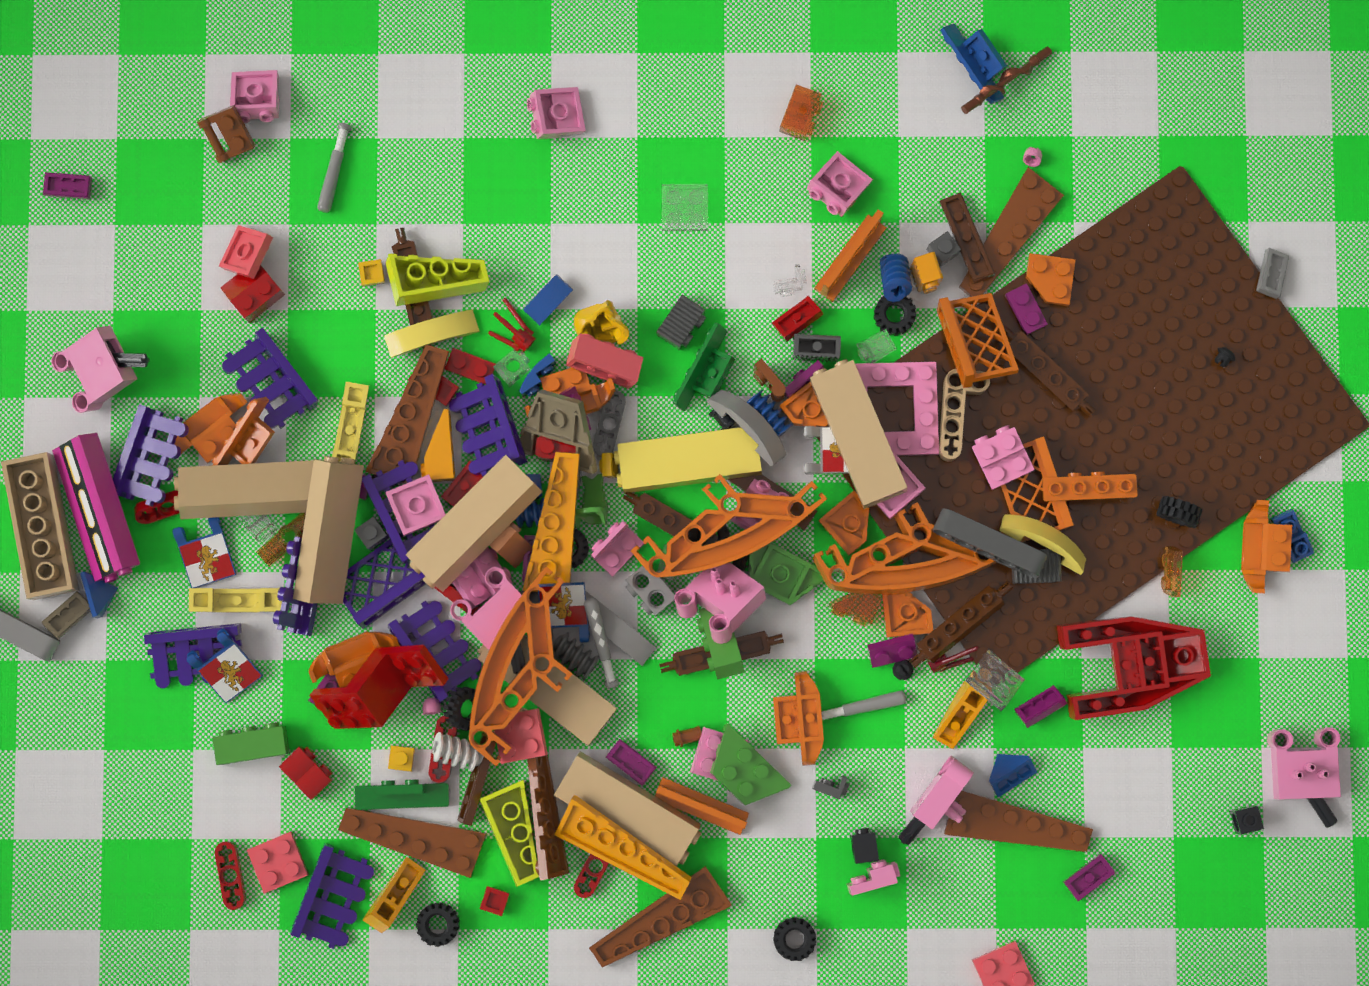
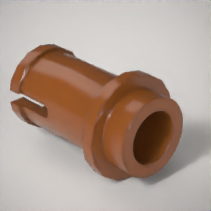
M700 726L682 731L677 729L676 732L672 733L675 747L680 746L682 748L684 744L699 741L702 733Z

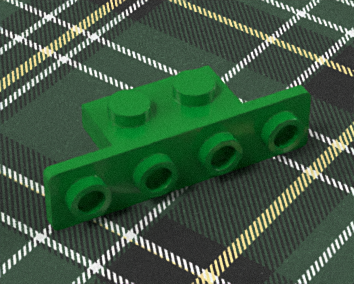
M715 322L708 331L704 344L697 351L696 359L691 368L686 372L680 389L674 395L672 403L682 411H686L695 392L708 398L715 395L721 388L735 361V358L718 350L727 334V330L719 323Z
M419 779L405 780L403 785H395V780L381 781V785L355 787L356 810L449 806L448 783L419 784Z

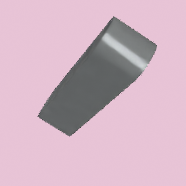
M943 508L933 528V532L1032 578H1039L1048 557L1040 550L949 509Z

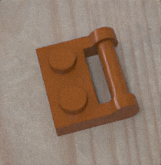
M235 105L197 121L199 128L203 129L216 153L215 158L218 163L254 149L256 146ZM216 122L229 147L228 150L224 151L211 126L212 123Z
M761 358L754 364L753 371L755 375L753 377L761 386L765 384L771 391L772 401L779 403L784 399L786 387Z

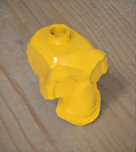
M607 300L602 304H595L584 308L574 316V330L577 335L589 334L596 340L611 343L617 342L618 345L624 343L629 337V330L621 321V316L618 315L612 301Z

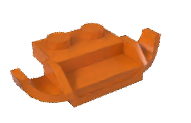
M568 368L540 378L543 390L556 394L575 386L581 401H583L586 415L600 411L599 409L607 404L615 392L612 378L599 385L591 384L587 373L574 368ZM530 405L524 406L527 417L531 409Z
M241 393L227 394L214 398L183 422L188 426L189 432L185 437L177 436L174 445L180 447L181 454L193 445L207 463L210 462L222 451L224 441L236 429V423L230 416L248 403Z
M1257 500L1243 524L1241 571L1252 593L1265 594L1266 571L1290 572L1292 525L1268 524V500Z
M366 631L324 648V651L315 658L309 668L312 683L317 682L320 677L329 674L330 676L335 675L339 688L346 687L375 648L400 646L397 637L383 632Z
M806 671L795 672L796 695L773 697L777 744L800 742L802 766L814 765L824 742L820 693Z

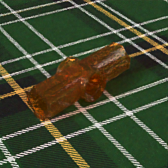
M300 513L288 525L281 527L274 537L256 551L269 567L287 553L288 542H285L283 538L285 533L292 531L295 533V537L302 538L306 513Z

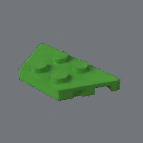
M773 543L749 554L748 576L764 586L765 593L787 605H792L824 581L815 565Z
M727 723L724 725V733L721 743L718 744L716 760L712 764L710 773L743 805H748L791 787V784L736 730Z

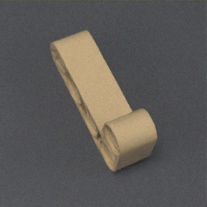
M957 369L949 371L943 382L939 456L947 462L954 461L961 454L966 394L980 395L986 391L990 384V379L983 380L984 387L980 389L974 387L973 384L972 387L963 388L962 384L957 387L952 386L949 378L951 376L959 377ZM956 399L959 402V408L956 410L949 408L948 400ZM950 421L956 423L957 432L951 433L947 431L946 423ZM957 438V440L954 439L951 446L956 451L950 456L948 451H944V449L948 447L949 439Z

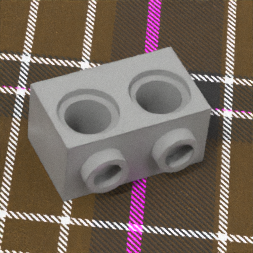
M643 565L626 579L628 583L626 589L633 597L638 595L643 603L640 605L648 615L653 613L657 616L675 601L674 593L660 577L652 576ZM639 576H646L649 579V584L645 588H639L636 586V579ZM659 593L664 597L662 605L654 606L651 604L650 599L653 594Z

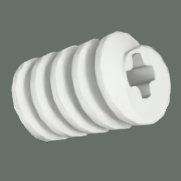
M438 732L434 738L432 746L434 762H438L440 757H442V764L446 765L449 759H451V766L455 767L459 761L460 769H464L466 764H469L468 770L471 772L475 766L480 765L484 756L474 749L468 740H460L459 737L455 736L451 738L450 735H442L441 732Z

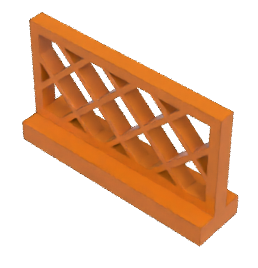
M877 210L873 217L867 215L817 283L814 290L831 302L836 299L885 232L887 227L880 223L883 212Z
M992 293L949 301L948 297L939 299L937 314L963 388L972 387L973 382L1018 373L1019 369ZM987 301L990 308L985 312L977 308L976 305ZM962 306L968 309V312L964 317L956 313L954 308ZM972 312L983 317L979 324L968 319ZM986 319L996 324L994 331L982 326ZM964 324L975 329L971 336L962 332L961 328ZM979 331L990 336L986 343L975 338ZM993 338L1002 342L1003 347L1000 351L989 346ZM971 343L982 348L978 355L968 350ZM985 350L996 355L993 363L982 358ZM1002 358L1008 361L1011 367L1001 368L996 363ZM979 362L989 367L987 372L977 374L975 370L976 364Z
M1044 436L1024 443V448L1033 447L1035 457L1032 465L1034 469L1040 471L1043 478L1057 477ZM1036 459H1037L1039 468L1036 467V466H1034V463H1035ZM1029 473L1024 478L1019 477L1017 479L1022 482L1016 493L1008 490L1006 484L1001 486L1011 515L1026 517L1029 509L1034 505L1044 510L1039 521L1042 522L1048 512L1057 518L1059 525L1055 526V529L1062 530L1074 526L1066 501H1049L1046 508L1034 503L1039 490L1043 491V488H1041L1042 480L1037 486L1026 480ZM1024 483L1037 488L1031 501L1019 495ZM1009 493L1014 495L1012 502ZM1017 497L1029 503L1024 515L1014 511L1013 504ZM1051 503H1052L1054 512L1048 510L1049 507H1050V505H1051ZM1025 536L1022 538L1020 542H1025L1031 539Z
M662 777L655 794L657 798L676 809L741 835L742 830L745 829L747 824L748 812Z

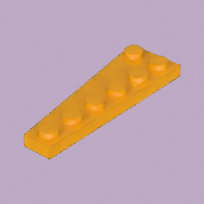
M555 453L523 591L527 589L545 566L553 573L551 575L546 573L539 584L557 583L554 579L556 576L560 577L564 583H571L579 453Z
M574 795L554 834L555 836L681 900L692 879L691 876L578 796Z

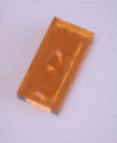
M1174 546L1165 547V553L1162 556L1164 576L1161 578V588L1170 597H1180L1183 551Z

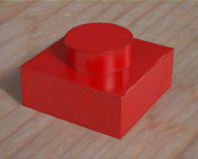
M487 886L480 909L503 916L510 893Z

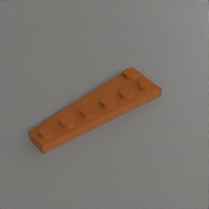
M1028 167L983 244L995 276L973 284L970 274L967 272L959 288L970 297L984 294L1064 195Z
M426 344L404 389V393L394 410V414L384 431V435L366 468V472L377 475L376 472L381 470L385 474L399 467L398 462L401 460L405 464L408 462L417 464L450 351Z
M548 755L527 759L538 859L535 868L540 881L569 874L564 841L554 835L560 824L556 797L554 796L555 792Z
M961 791L954 800L966 810V813L962 816V821L957 823L948 817L944 834L951 836L1087 852L1093 829L965 791Z
M353 808L345 809L338 828L339 831L468 878L472 876L487 835L484 832Z
M703 867L691 876L692 879L681 900L666 893L590 946L589 949L603 968L732 906L707 867Z

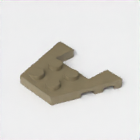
M546 390L537 392L528 414L527 423L520 433V441L524 453L530 456L535 455L536 440L539 435L576 446V453L580 454L579 470L590 474L597 472V464L583 401Z

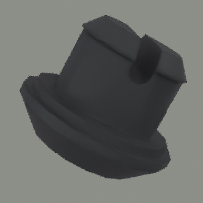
M1225 347L1218 348L1219 354L1215 358L1217 364L1221 361L1220 366L1227 367L1230 361H1235V355L1232 351Z
M908 660L896 662L893 666V674L897 679L907 680L913 674V666Z

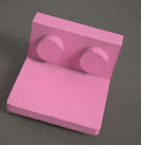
M624 521L621 524L616 522L608 530L609 536L604 541L602 539L598 540L591 548L593 551L591 554L592 558L612 577L634 556L631 550L637 545L639 548L644 545L643 541L628 528Z

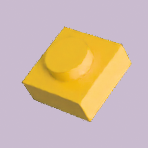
M381 259L358 263L361 285L363 287L385 283Z
M602 453L599 469L603 477L617 478V474H619L618 465H615L613 453Z
M391 745L388 769L412 772L415 748Z

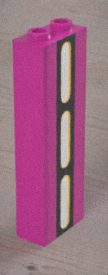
M98 433L78 435L55 448L52 452L94 581L104 580L105 583H110L118 580V575L124 576L132 573V568L140 565V561Z

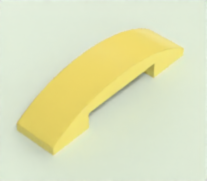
M472 309L426 320L384 335L390 357L394 358L425 347L426 344L431 345L455 337L461 338L477 333L479 328Z
M346 382L341 415L332 457L339 458L338 461H341V457L355 459L356 462L369 385Z
M1010 514L1003 516L1000 527L1001 532L1018 541H1021L1024 536L1061 555V565L1082 575L1086 558L1079 547L1062 532L1046 523L1029 517Z
M189 588V612L241 613L280 611L282 601H279L277 598L280 588Z

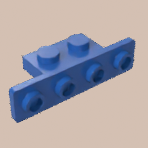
M955 24L943 27L940 31L944 36V40L952 47L958 61L964 65L969 73V77L977 84L979 89L981 90L986 85H996L992 79L1004 70L1007 65L983 29L977 30L965 40ZM997 91L985 100L990 104L1001 101L1004 96L1000 91Z

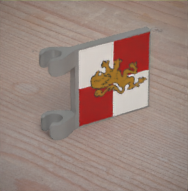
M805 426L804 437H820V464H804V473L806 475L848 473L830 427Z

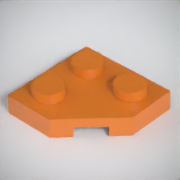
M1029 253L1026 279L1035 287L1045 303L1062 306L1070 305L1075 259Z
M811 382L779 405L782 412L795 426L829 427Z
M852 491L819 519L820 524L848 556L867 541L869 508L864 509L858 494Z
M910 592L882 594L886 638L900 637L912 633L913 635L929 634L933 631L931 609L920 602Z

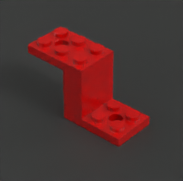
M425 645L380 647L374 649L346 687L314 689L309 696L314 701L316 708L324 714L329 725L334 729L383 727L411 687L444 686L449 678Z

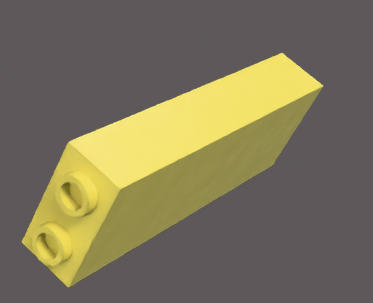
M741 427L617 444L618 451H614L615 465L620 464L621 473L617 474L618 488L623 487L624 493L714 482L719 474L725 480L762 475L760 455L755 451L758 444Z

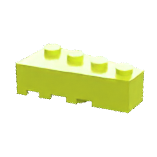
M388 254L386 260L387 272L396 306L486 291L489 284L484 260L454 258L452 260L433 256L432 258L418 257V255L397 256V254Z
M521 780L479 799L516 887L539 877L535 868L537 859L524 780Z

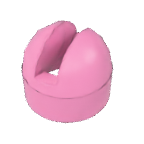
M1027 148L1023 156V162L1030 167L1039 166L1042 160V151L1039 148Z
M427 698L423 702V715L442 713L441 704L436 698Z

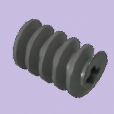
M569 632L559 635L552 644L553 651H555L554 658L557 660L562 656V665L570 662L568 670L572 671L577 668L575 676L579 677L585 674L584 682L596 667L599 656L597 655L591 659L592 650L583 653L584 644L576 647V638L568 641Z

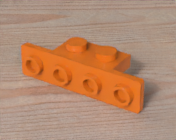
M267 397L255 398L249 402L247 412L236 422V429L233 434L226 438L224 448L213 458V465H228L233 457L241 464H252L257 461L275 433L274 430L259 418L269 402Z
M1092 472L1091 476H1082V473H1069L1068 477H1048L1042 479L1044 501L1137 497L1135 474L1105 475V472Z

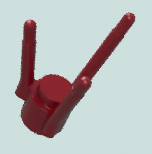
M972 647L950 657L944 654L934 663L928 662L933 673L942 672L946 669L974 661L973 657L958 661L954 660L979 650V647Z

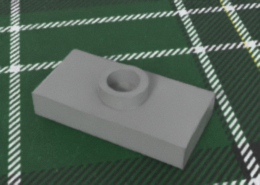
M1272 248L1265 250L1256 289L1257 292L1275 299L1281 296L1289 255Z

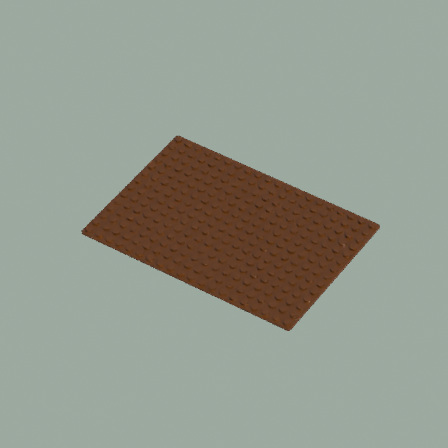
M1182 166L1168 173L1049 255L1075 259L1069 306L1045 303L1035 287L1026 279V272L992 295L1003 326L1005 325L1014 334L1019 331L1024 333L1005 294L1027 283L1048 324L1027 335V337L1089 394L1086 402L1096 411L1092 413L1086 407L1092 414L1090 417L1080 408L1072 411L1014 357L1019 369L1017 374L990 379L989 387L980 395L966 394L961 454L954 461H944L939 455L898 456L926 488L903 508L907 512L904 514V517L910 526L917 524L914 514H909L907 510L918 502L930 524L935 525L941 510L945 508L1001 532L1000 527L1003 516L1010 514L1002 487L991 489L972 446L976 445L974 441L985 435L988 438H992L997 435L996 430L1009 425L1010 429L1015 427L1022 444L1044 436L1057 477H1068L1069 473H1082V476H1091L1092 472H1105V475H1136L1137 497L1066 501L1074 526L1059 531L1071 539L1084 554L1086 562L1082 575L1061 565V582L1012 584V569L1003 564L996 563L958 581L923 590L946 621L987 586L997 590L1006 581L1012 586L1013 590L1002 597L1005 605L960 641L965 650L975 646L979 647V650L969 654V656L974 658L973 662L993 688L998 687L1059 644L1057 625L1094 620L1252 509L1257 500H1266L1369 427L1367 419L1280 299H1275L1256 291L1260 276L1259 270ZM987 301L981 302L976 306L985 312L990 308ZM972 312L968 319L979 324L983 317ZM987 319L982 325L991 331H994L996 328V324ZM966 324L961 328L962 332L970 336L975 331L974 328ZM943 329L894 362H936L938 435H940L944 378L949 371L956 369ZM980 331L975 336L976 339L984 343L990 337ZM993 338L989 346L1000 351L1003 344ZM971 343L968 350L978 355L982 348ZM1225 347L1232 351L1235 355V361H1230L1227 367H1221V361L1217 364L1215 358L1219 354L1218 348ZM985 350L982 358L993 363L996 355ZM1002 358L996 363L1001 368L1011 367L1010 363ZM979 362L975 366L976 371L987 372L989 367ZM951 376L949 378L952 386L957 387L961 385L959 377ZM983 380L973 382V385L980 389L984 387ZM913 387L867 388L868 396L884 432L914 431ZM956 399L948 400L949 408L953 410L959 408V402ZM952 421L946 423L947 431L951 433L957 432L956 423ZM957 438L949 439V445L944 449V451H948L950 456L956 451L951 446L954 439L957 440ZM1033 447L1025 448L1032 463L1035 457ZM1036 459V461H1035V463H1034V466H1036V467L1039 468V465H1038V462H1037V459ZM1035 469L1029 473L1026 480L1038 486L1043 477L1041 472ZM841 473L853 491L856 492L849 473ZM1015 479L1006 483V487L1008 490L1016 493L1022 481ZM1024 483L1019 495L1031 501L1037 488ZM1039 490L1034 503L1046 508L1049 501L1043 500V491ZM1009 493L1012 502L1014 495ZM1162 496L1174 497L1201 507L1203 511L1197 528L1181 526L1157 516L1156 513ZM1017 497L1013 504L1014 511L1024 515L1029 503ZM1051 503V505H1050V507H1049L1048 510L1054 512V509H1053V506H1052V503ZM877 504L869 507V514L886 537L896 532L903 534L894 517L889 519ZM1032 505L1026 517L1039 521L1044 510ZM1047 512L1042 522L1052 527L1058 526L1056 516ZM922 531L914 532L918 540L925 539V534ZM1032 539L1022 542L1037 550L1048 549ZM919 550L903 558L902 561L905 565L942 557ZM978 554V557H979L980 559H982V560H988L987 557H985V556H983V555H981V554Z

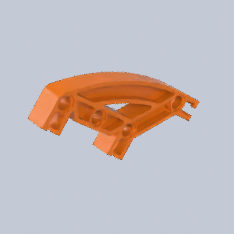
M719 474L714 481L716 483L721 481L728 491L726 495L718 500L709 491L712 487L710 484H707L702 489L718 507V510H704L667 542L666 554L650 536H647L643 543L645 545L647 543L650 544L656 553L655 556L647 561L638 552L640 549L638 545L631 552L644 568L657 578L708 570L738 560L780 538L825 502L827 498L821 492L819 494L821 499L811 506H807L801 499L811 487L814 490L818 488L813 481L793 497L736 493L722 475ZM731 497L735 498L737 501L736 509L733 511L726 510L724 507L725 500ZM801 503L804 506L803 514L794 516L790 512L792 504ZM734 517L762 519L755 525L733 536L703 546L709 538ZM693 528H697L701 532V538L697 542L691 541L688 536L689 531ZM657 559H662L666 565L664 571L660 573L653 569V562Z
M918 502L907 510L909 514H914L917 524L910 526L904 517V514L907 513L905 509L897 512L894 518L903 534L896 532L853 554L848 566L836 544L830 546L825 551L827 556L832 555L836 564L831 568H828L821 558L824 555L823 551L813 556L816 567L830 589L860 594H894L929 589L958 581L998 562L989 558L988 560H982L978 557V553L934 533V525L928 522ZM922 531L925 534V539L918 540L914 532ZM919 550L942 557L921 563L889 566ZM880 551L884 554L885 559L877 561L873 557V553ZM839 572L843 575L844 579L841 582H836L832 579L831 574Z
M546 566L527 587L506 616L490 646L476 686L470 718L469 742L474 749L495 766L500 763L502 757L499 755L496 758L493 757L485 748L489 746L491 741H495L504 747L503 753L506 755L510 751L511 746L492 730L504 729L537 690L536 677H540L558 692L563 684L558 682L556 685L547 677L552 667H557L564 672V679L566 681L572 676V672L553 656L549 600L564 581L556 576L554 579L557 583L548 592H545L543 588L539 587V583L546 573L549 575L553 573ZM533 590H539L543 595L539 603H532L529 599V594ZM527 633L529 660L503 692H500L512 657L524 634ZM540 657L548 659L549 664L545 670H539L535 666L536 660ZM509 694L516 695L518 697L517 705L513 707L507 706L504 702L505 697ZM484 731L488 736L487 741L482 744L477 743L474 740L475 733Z

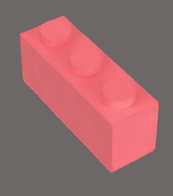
M579 334L572 340L566 366L606 381L612 378L614 384L630 389L638 382L644 357L637 355L632 350L617 348L611 342L596 340L592 335Z

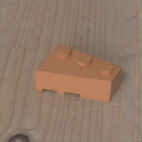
M512 522L489 546L516 569L523 561L524 555L531 551L533 546L519 534L521 529Z

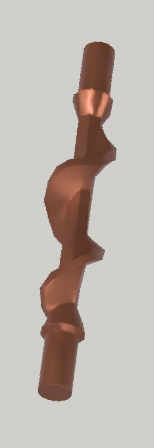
M1047 46L1037 54L1032 55L1022 67L1006 69L1002 73L999 83L994 86H984L979 94L961 107L963 113L968 114L977 106H981L985 99L997 91L1004 95V86L1020 74L1030 75L1033 67L1039 65L1042 60L1051 55L1052 50Z

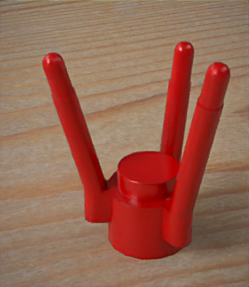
M504 298L503 302L523 330L521 328L517 330L501 315L494 312L493 315L514 334L511 338L514 342L492 331H489L488 334L511 346L517 352L520 349L525 352L536 340L532 336L534 332L527 327L513 306Z

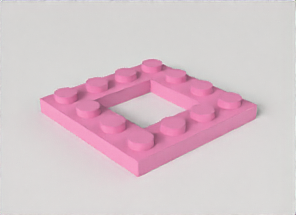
M936 362L856 363L855 365L866 391L869 387H913L914 431L884 432L893 454L895 453L897 456L939 455Z

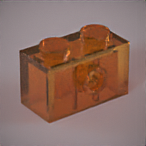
M796 84L779 132L802 141L806 140L807 135L812 136L816 125L812 121L815 114L820 115L824 102L820 101L822 94Z

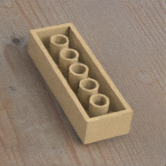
M44 452L2 461V471L26 599L38 600L79 591L54 455Z

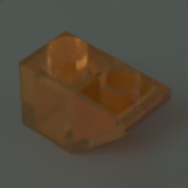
M850 593L830 601L828 608L832 609L830 613L844 618V615L853 618V623L865 627L866 624H872L882 598L874 594Z

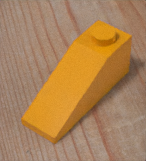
M443 409L424 456V463L421 464V476L424 477L429 474L432 482L454 481L456 478L451 413L449 409Z
M970 673L958 689L933 738L954 749L991 697V684Z
M406 857L376 898L363 921L380 933L390 928L426 870Z

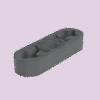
M615 390L611 399H614L615 396H619V401L622 402L617 404L615 412H620L619 416L613 413H605L606 409L611 411L612 403L609 401L602 408L593 442L595 453L601 457L602 453H612L615 447L626 405L625 396L620 391ZM608 417L616 421V427L612 430H606L603 427V421ZM600 431L607 435L614 434L613 438L608 436L607 445L610 446V449H605L604 452H601L600 447L597 446L604 439V435H599Z

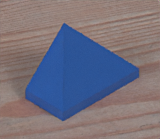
M80 572L92 617L101 618L105 614L118 588L110 583H105L104 580L95 582L91 573Z
M997 754L989 782L997 797H1000L1036 774L1037 770L1029 756Z

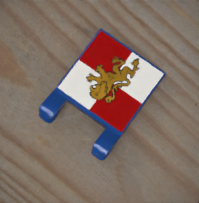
M219 517L208 518L213 534L188 542L183 527L174 528L172 531L191 588H197L237 575Z
M585 582L563 583L550 598L549 612L552 639V628L579 627L580 642H589L590 628L584 607L586 600ZM556 583L539 584V587L548 592ZM538 590V596H539V602H540V601L542 600L543 595H542L541 591Z
M222 628L217 632V639L225 646L223 649L205 662L202 661L195 650H192L187 654V662L198 671L219 697L227 703L263 677V674L234 642L227 630Z

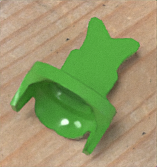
M597 474L593 479L582 476L581 479L585 488L583 494L584 504H582V508L576 509L575 528H580L581 520L590 525L601 523L607 525L609 508L607 502H605V491H603L604 477L602 474Z

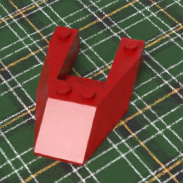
M1132 616L1057 625L1060 649L1070 650L1110 644L1116 688L1066 695L1069 717L1071 719L1081 720L1146 710L1211 677L1205 631L1203 629Z

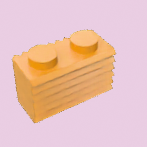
M935 252L914 258L910 270H912L911 274H913L912 278L915 279L917 291H923L924 294L936 291L943 276Z

